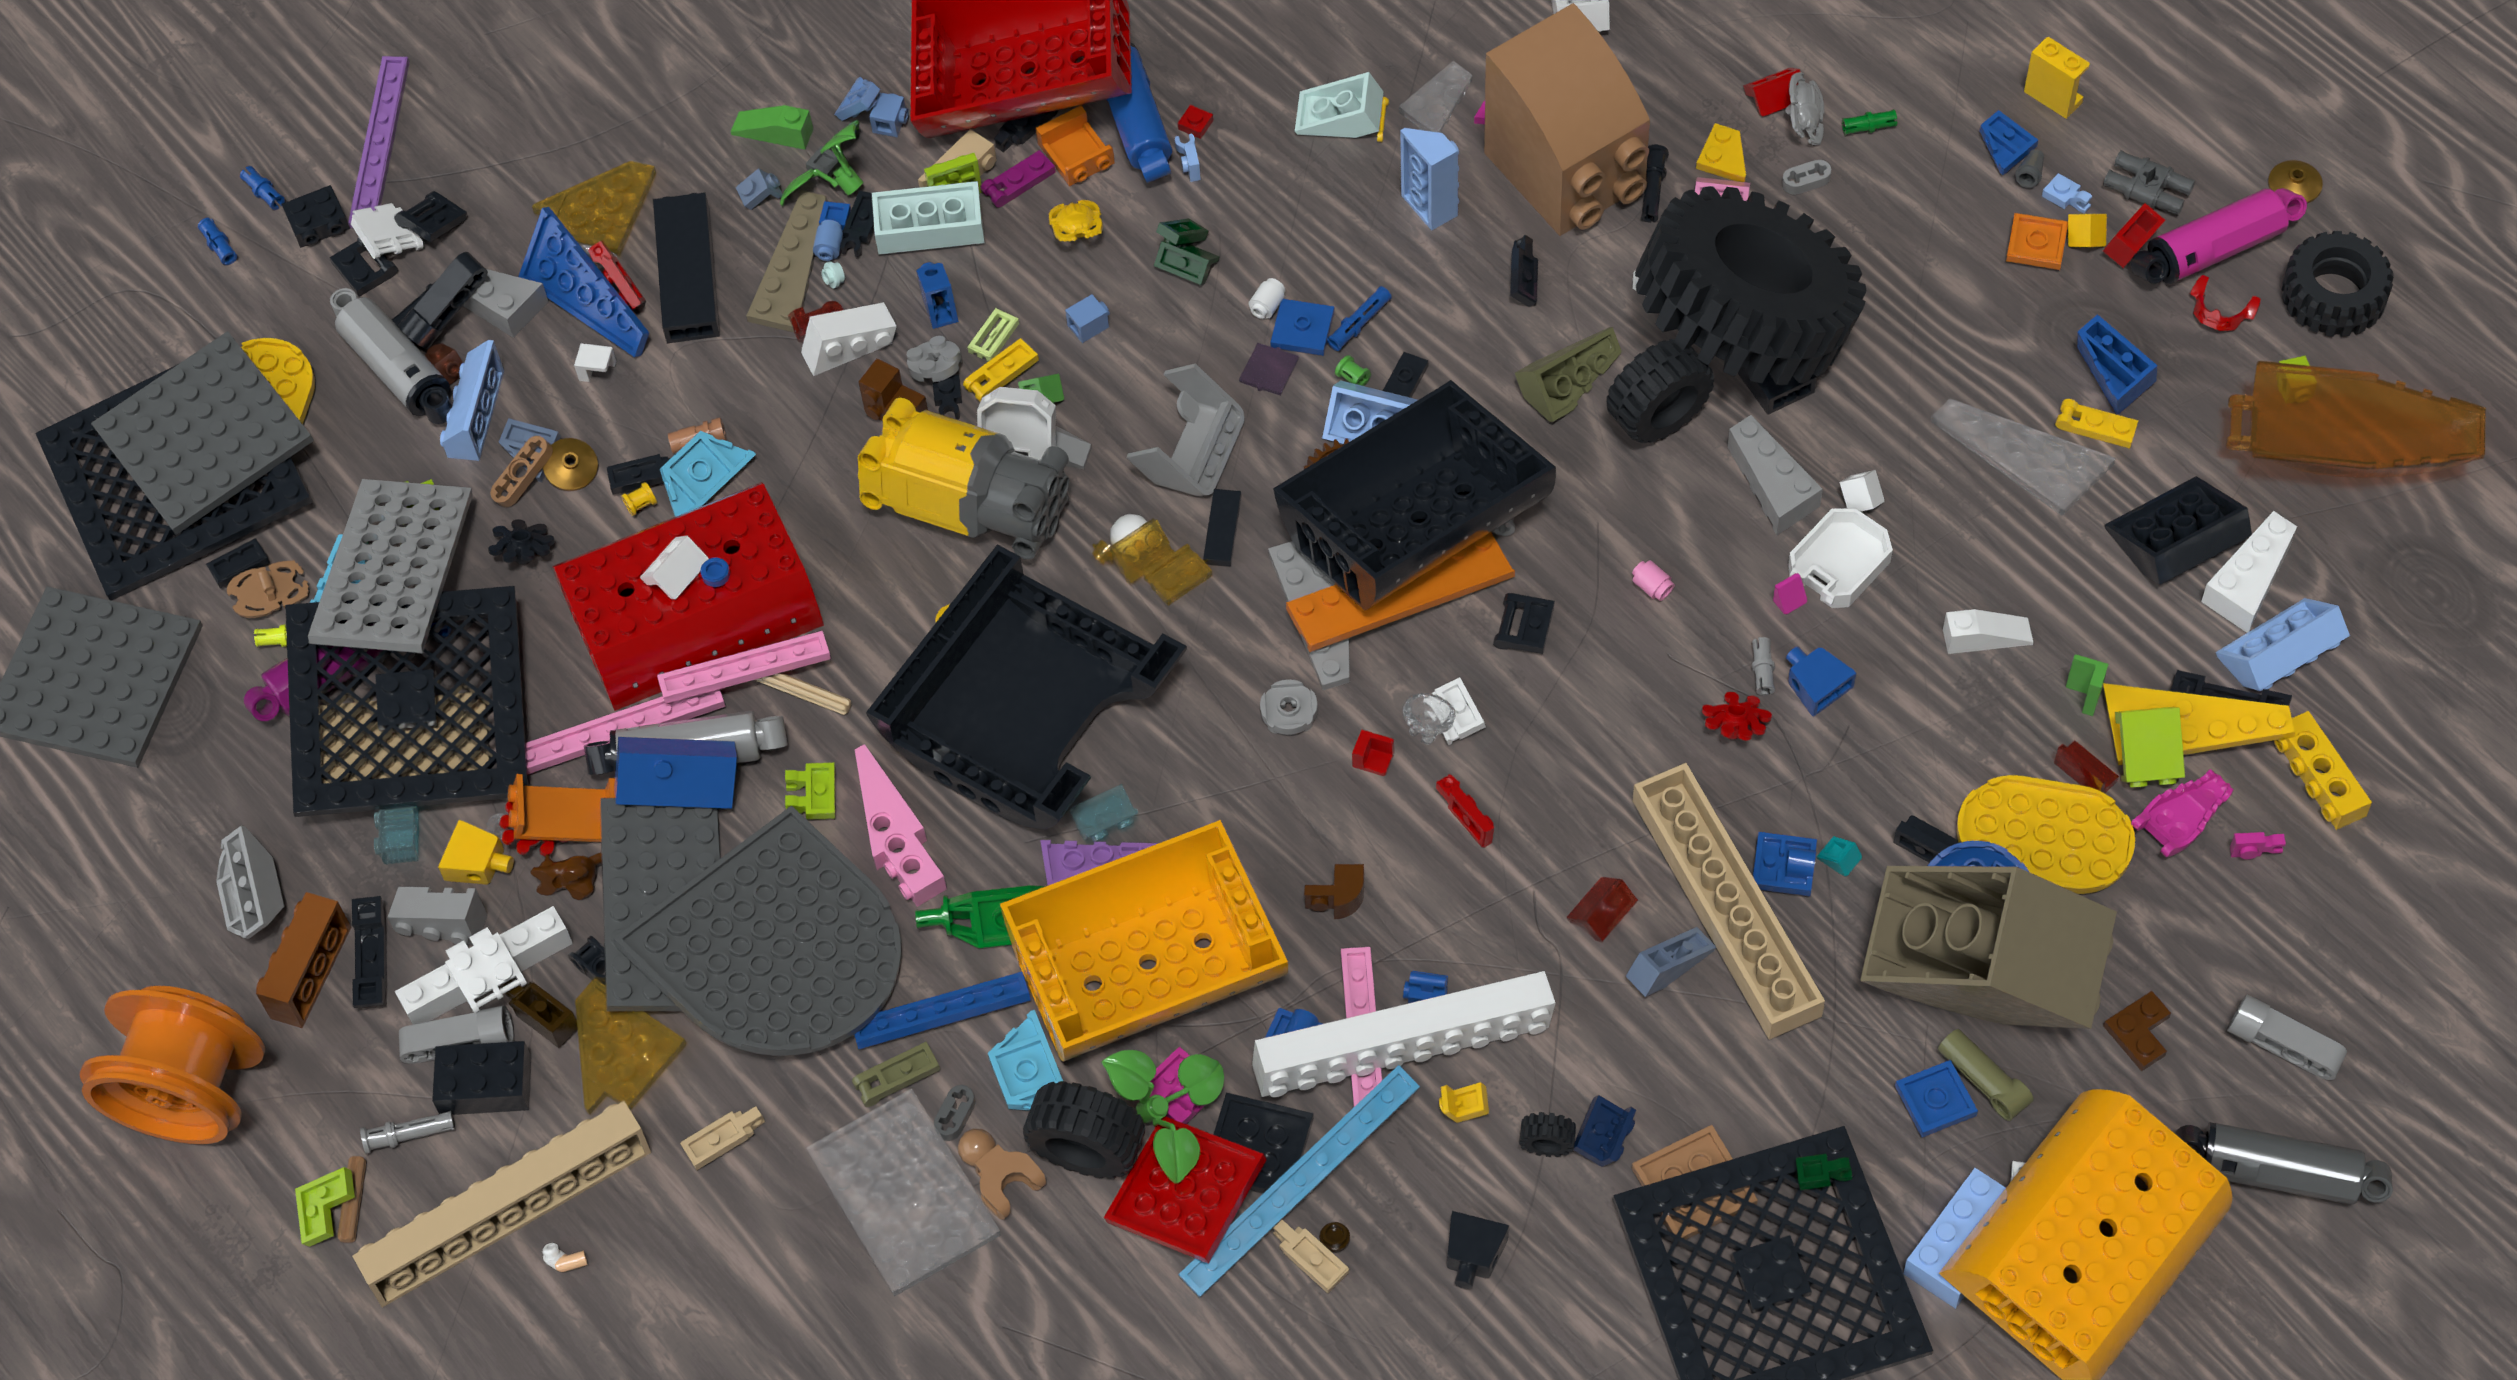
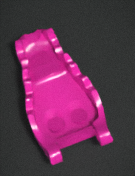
M2210 769L2195 782L2190 780L2185 784L2181 783L2175 790L2170 788L2163 794L2156 796L2143 812L2132 820L2131 825L2137 831L2145 828L2164 845L2160 852L2166 858L2185 850L2198 838L2208 821L2216 813L2218 807L2228 800L2234 789L2222 779L2221 775L2216 774Z

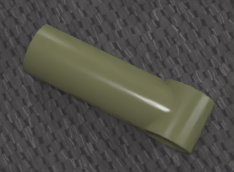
M1960 1029L1952 1031L1939 1045L1938 1051L1946 1059L1951 1060L1953 1065L1990 1099L1992 1107L2003 1119L2011 1121L2033 1102V1095L2027 1086L2020 1080L2012 1079Z

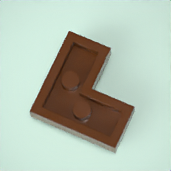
M2150 991L2107 1019L2103 1027L2136 1066L2143 1071L2166 1056L2167 1050L2150 1031L2169 1019L2171 1012L2154 992Z

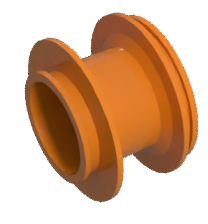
M149 986L141 990H126L111 995L105 1005V1015L109 1022L126 1036L119 1056H97L87 1060L82 1065L80 1079L83 1083L82 1094L86 1101L111 1120L153 1137L188 1144H211L222 1141L229 1131L237 1128L242 1117L238 1104L220 1089L226 1069H246L259 1064L265 1053V1046L261 1038L245 1024L243 1018L233 1009L211 997L191 990L171 986Z

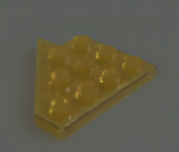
M633 161L626 162L533 204V212L540 215L542 208L550 207L581 247L590 248L603 240L612 254L620 255L656 174L655 166Z
M594 978L575 1000L585 1110L591 1115L606 1096L618 1104L625 1101L631 1110L685 1047L686 1041L644 1011H606V986Z

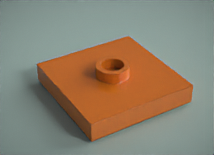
M2014 213L2006 261L2060 270L2068 221Z

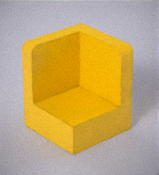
M2068 214L2069 247L2106 246L2107 214Z

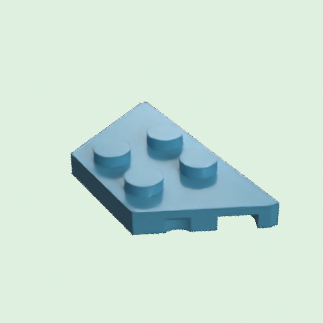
M703 431L698 432L660 468L675 517L701 507L756 455L755 452L736 447L733 443L726 440H718L713 435Z
M1035 1010L1030 1011L1027 1014V1019L1017 1029L1013 1028L1001 1043H997L988 1052L990 1063L1008 1109L1030 1110L1039 1088L1050 1082L1058 1083L1063 1081Z

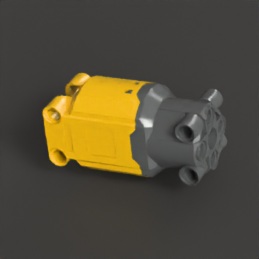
M896 398L883 416L882 435L870 437L858 455L860 501L867 508L878 510L884 504L892 507L896 513L973 538L994 530L1015 537L1012 549L1015 554L1023 559L1034 558L1044 540L1053 536L1059 521V515L1069 499L1067 490L1070 479L1064 472L1069 458L1067 453L1061 448L1055 446L1048 447L1040 460L1016 453L1011 441L1003 434L928 410L917 412L915 406L905 398Z

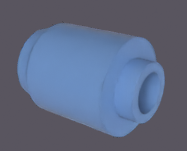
M824 220L817 227L813 253L823 261H830L839 256L843 232L838 222Z

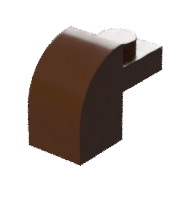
M1335 864L1334 885H1305V909H1312L1314 911L1334 909V919H1342L1356 912L1364 898V864Z

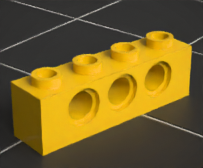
M2306 711L2293 717L2295 737L2274 740L2278 751L2284 753L2289 760L2293 773L2297 776L2299 775L2304 782L2308 795L2313 799L2315 798L2320 805L2324 818L2331 822L2337 830L2366 817L2372 801L2311 713ZM2299 746L2306 747L2309 750H2303ZM2315 769H2320L2325 773H2319ZM2331 792H2336L2340 796H2335Z

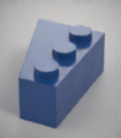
M2098 314L2078 331L2077 348L2116 415L2120 414L2157 381L2158 365Z

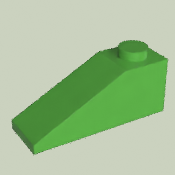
M782 105L740 111L731 129V135L805 150L813 132V125L809 110Z

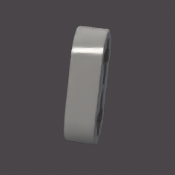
M1814 160L1789 168L1783 174L1782 187L1785 192L1792 195L1823 187L1830 181L1831 166L1824 160Z

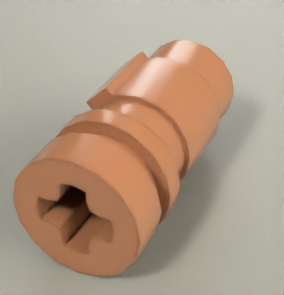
M721 417L711 419L710 423L707 420L703 421V425H694L668 433L672 453L676 454L700 431L713 435L718 440L727 441Z

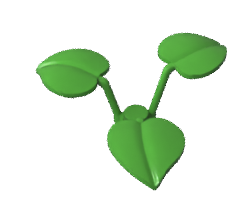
M858 120L853 121L835 134L820 150L822 154L831 148L840 162L841 166L833 172L835 178H831L818 169L806 171L787 186L780 200L782 207L790 193L815 176H820L827 180L833 187L839 185L847 196L864 183L849 165L840 148L841 142L856 139L855 131L859 130L860 124Z
M1124 1050L1106 1057L1101 1063L1118 1094L1126 1100H1139L1136 1110L1137 1114L1142 1116L1144 1123L1153 1122L1154 1126L1161 1125L1166 1127L1155 1133L1153 1139L1154 1153L1168 1178L1175 1184L1181 1182L1199 1159V1143L1190 1130L1185 1128L1176 1130L1174 1124L1161 1120V1118L1165 1117L1168 1112V1103L1186 1093L1189 1094L1191 1101L1196 1105H1206L1213 1102L1221 1093L1224 1085L1222 1065L1219 1061L1202 1054L1186 1057L1180 1063L1178 1069V1079L1185 1088L1164 1098L1160 1095L1150 1096L1154 1088V1084L1150 1081L1156 1074V1067L1148 1055L1137 1050Z

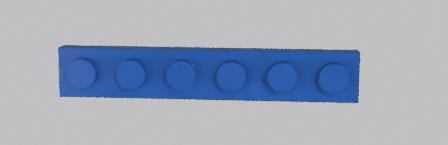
M1018 972L881 1011L863 1029L854 1034L858 1049H862L1031 1000L1023 972Z

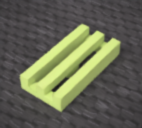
M995 308L968 345V353H977V357L981 359L985 357L987 361H990L997 356L1019 325V318ZM999 318H1002V320L999 322L996 328H994L992 332L989 334V338L986 340L983 346L979 347V345L990 332V330L995 325L997 320Z

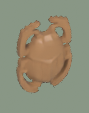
M295 560L273 563L268 566L270 571H267L265 567L240 573L230 581L227 587L228 596L234 595L238 599L236 605L232 607L233 610L245 618H259L279 610V603L281 602L284 608L285 605L301 602L308 597V581L304 580L302 582L303 587H301L300 584L293 582L295 570L299 575H302L304 570L301 569V566ZM286 568L290 569L291 572L286 573L279 572L277 570ZM244 579H246V580L242 583V585H241L240 587H238L239 583H241ZM298 589V594H297L296 596H294L293 598H289V599H288V597H289L295 590ZM247 606V607H249V608L256 609V610H260V611L249 610V609H246L245 607Z

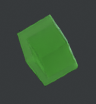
M1059 374L1018 382L1019 389L1038 390L1052 403L1064 400Z

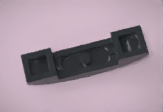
M2177 670L2171 688L2172 692L2286 705L2289 707L2292 700V695L2263 689L2262 695L2206 683V676Z
M374 896L352 899V927L355 930V979H352L353 1007L361 1008L384 1005L387 951L382 897Z

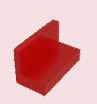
M1787 68L1743 85L1746 96L1754 97L1760 116H1766L1782 110L1791 104L1790 80L1793 74L1801 72L1800 69Z

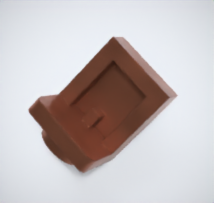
M443 343L428 349L425 357L449 384L460 377L459 370L463 361L455 349Z

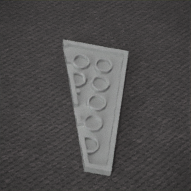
M1293 541L1268 548L1269 557L1287 602L1336 585L1297 550ZM1301 634L1322 690L1349 683V638L1309 652L1307 643Z

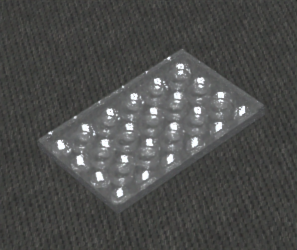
M912 1089L806 1147L809 1156L894 1297L1001 1236L996 1223Z

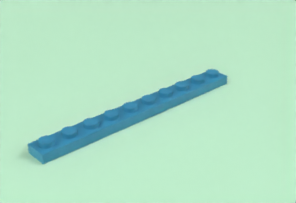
M1398 1065L1229 1226L1209 1264L1195 1258L1178 1276L1199 1298L1202 1297L1399 1109L1420 1086Z

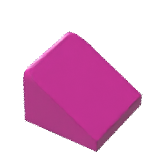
M1795 573L1775 585L1773 601L1783 614H1789L1807 602V596L1799 573Z

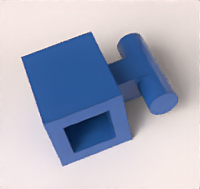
M1411 971L1409 981H1405L1403 998L1408 999L1409 1004L1446 995L1448 992V976Z

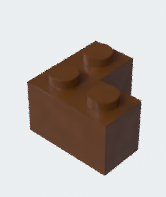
M876 358L858 382L865 413L874 420L879 419L883 421V416L896 398L909 400L915 406L917 412L928 410L926 397L902 385L900 370Z

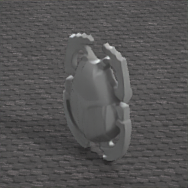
M1795 73L1790 80L1791 104L1786 108V113L1791 116L1792 127L1801 138L1805 137L1802 132L1805 129L1810 137L1808 139L1809 144L1820 145L1824 131L1823 124L1820 123L1823 121L1824 115L1822 93L1815 81L1812 80L1809 83H1805L1804 73Z

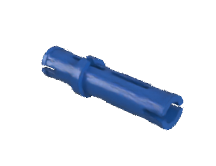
M1380 286L1350 317H1345L1341 321V326L1327 338L1330 347L1339 351L1352 337H1357L1361 332V328L1392 299L1390 292ZM1373 304L1374 306L1365 315H1363V313ZM1354 322H1356V324H1355L1347 333H1345V331H1346Z

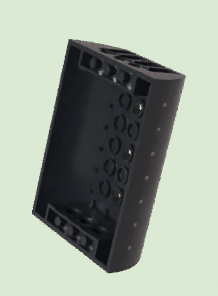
M1450 380L1274 487L1273 491L1282 520L1297 550L1365 611L1547 498L1554 489L1556 466ZM1460 492L1469 493V494L1463 495V496H1462V495H1458V493H1460ZM1417 519H1418V520H1425V521L1422 522V523H1415V522H1414V521L1417 520Z

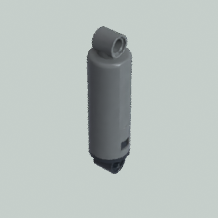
M2213 1122L2208 1123L2205 1135L2200 1128L2193 1125L2182 1126L2175 1132L2185 1143L2193 1145L2194 1147L2191 1148L2227 1177L2229 1182L2346 1204H2356L2360 1193L2368 1201L2376 1203L2386 1201L2393 1193L2392 1171L2389 1165L2380 1160L2366 1162L2365 1153L2362 1150Z

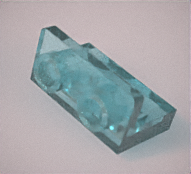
M1122 784L1069 809L1083 840L1091 838L1093 842L1109 835L1107 830L1116 825L1120 830L1133 824V817L1138 814L1137 809L1133 808Z

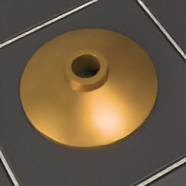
M2289 160L2277 164L2271 170L2268 177V186L2273 191L2285 188L2303 196L2308 204L2320 195L2323 181L2320 173L2312 165L2298 160Z
M564 438L551 444L553 449L552 455L543 466V472L547 480L553 486L565 491H576L589 485L598 469L597 456L594 450L587 443L576 438ZM571 457L576 462L573 465H568L565 460Z

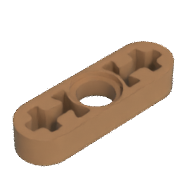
M533 436L528 439L492 486L491 498L502 507L514 505L550 459L553 452L551 444L541 436ZM536 447L542 448L540 453L534 451ZM528 457L534 461L532 464L526 460ZM526 465V474L523 477L517 478V469ZM511 479L517 483L515 486L510 483ZM504 490L509 492L506 497L501 495Z

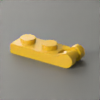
M1020 338L964 380L963 386L969 392H974L975 398L981 402L984 396L999 387L1005 386L1039 361L1038 354ZM986 380L988 383L982 386L980 383Z
M2064 399L2060 407L2062 413L2058 415L2055 423L2057 428L2130 449L2138 420L2079 405L2073 399ZM2072 416L2080 418V421L2073 420Z

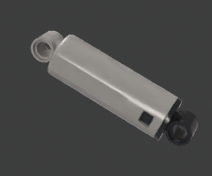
M348 288L335 291L330 298V303L336 315L335 328L340 336L413 415H426L428 420L434 424L447 422V414L452 408L448 397L450 391L449 382L372 299L366 297L357 298L355 292Z
M744 711L610 730V741L584 745L588 774L597 775L616 772L618 737L735 741L736 763L760 759V750L781 748L788 744L783 716H770L756 720L753 711Z

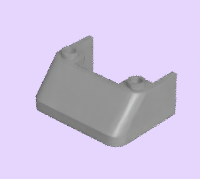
M1197 364L1166 370L1164 376L1181 391L1177 400V409L1179 414L1187 421L1172 458L1159 447L1128 453L1126 458L1156 485L1198 497L1210 495L1216 488L1243 426V409Z

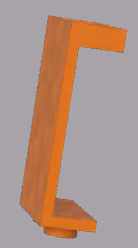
M517 774L514 784L508 787V802H513V810L509 812V827L514 828V839L601 842L600 799L615 798V778H609L605 789L523 786V774Z

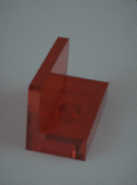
M2074 740L2068 747L2064 744L2058 747L2054 764L2078 784L2106 793L2118 782L2119 776L2077 741Z
M1601 877L1570 912L1567 919L1572 923L1583 924L1595 941L1603 942L1638 899L1622 879Z

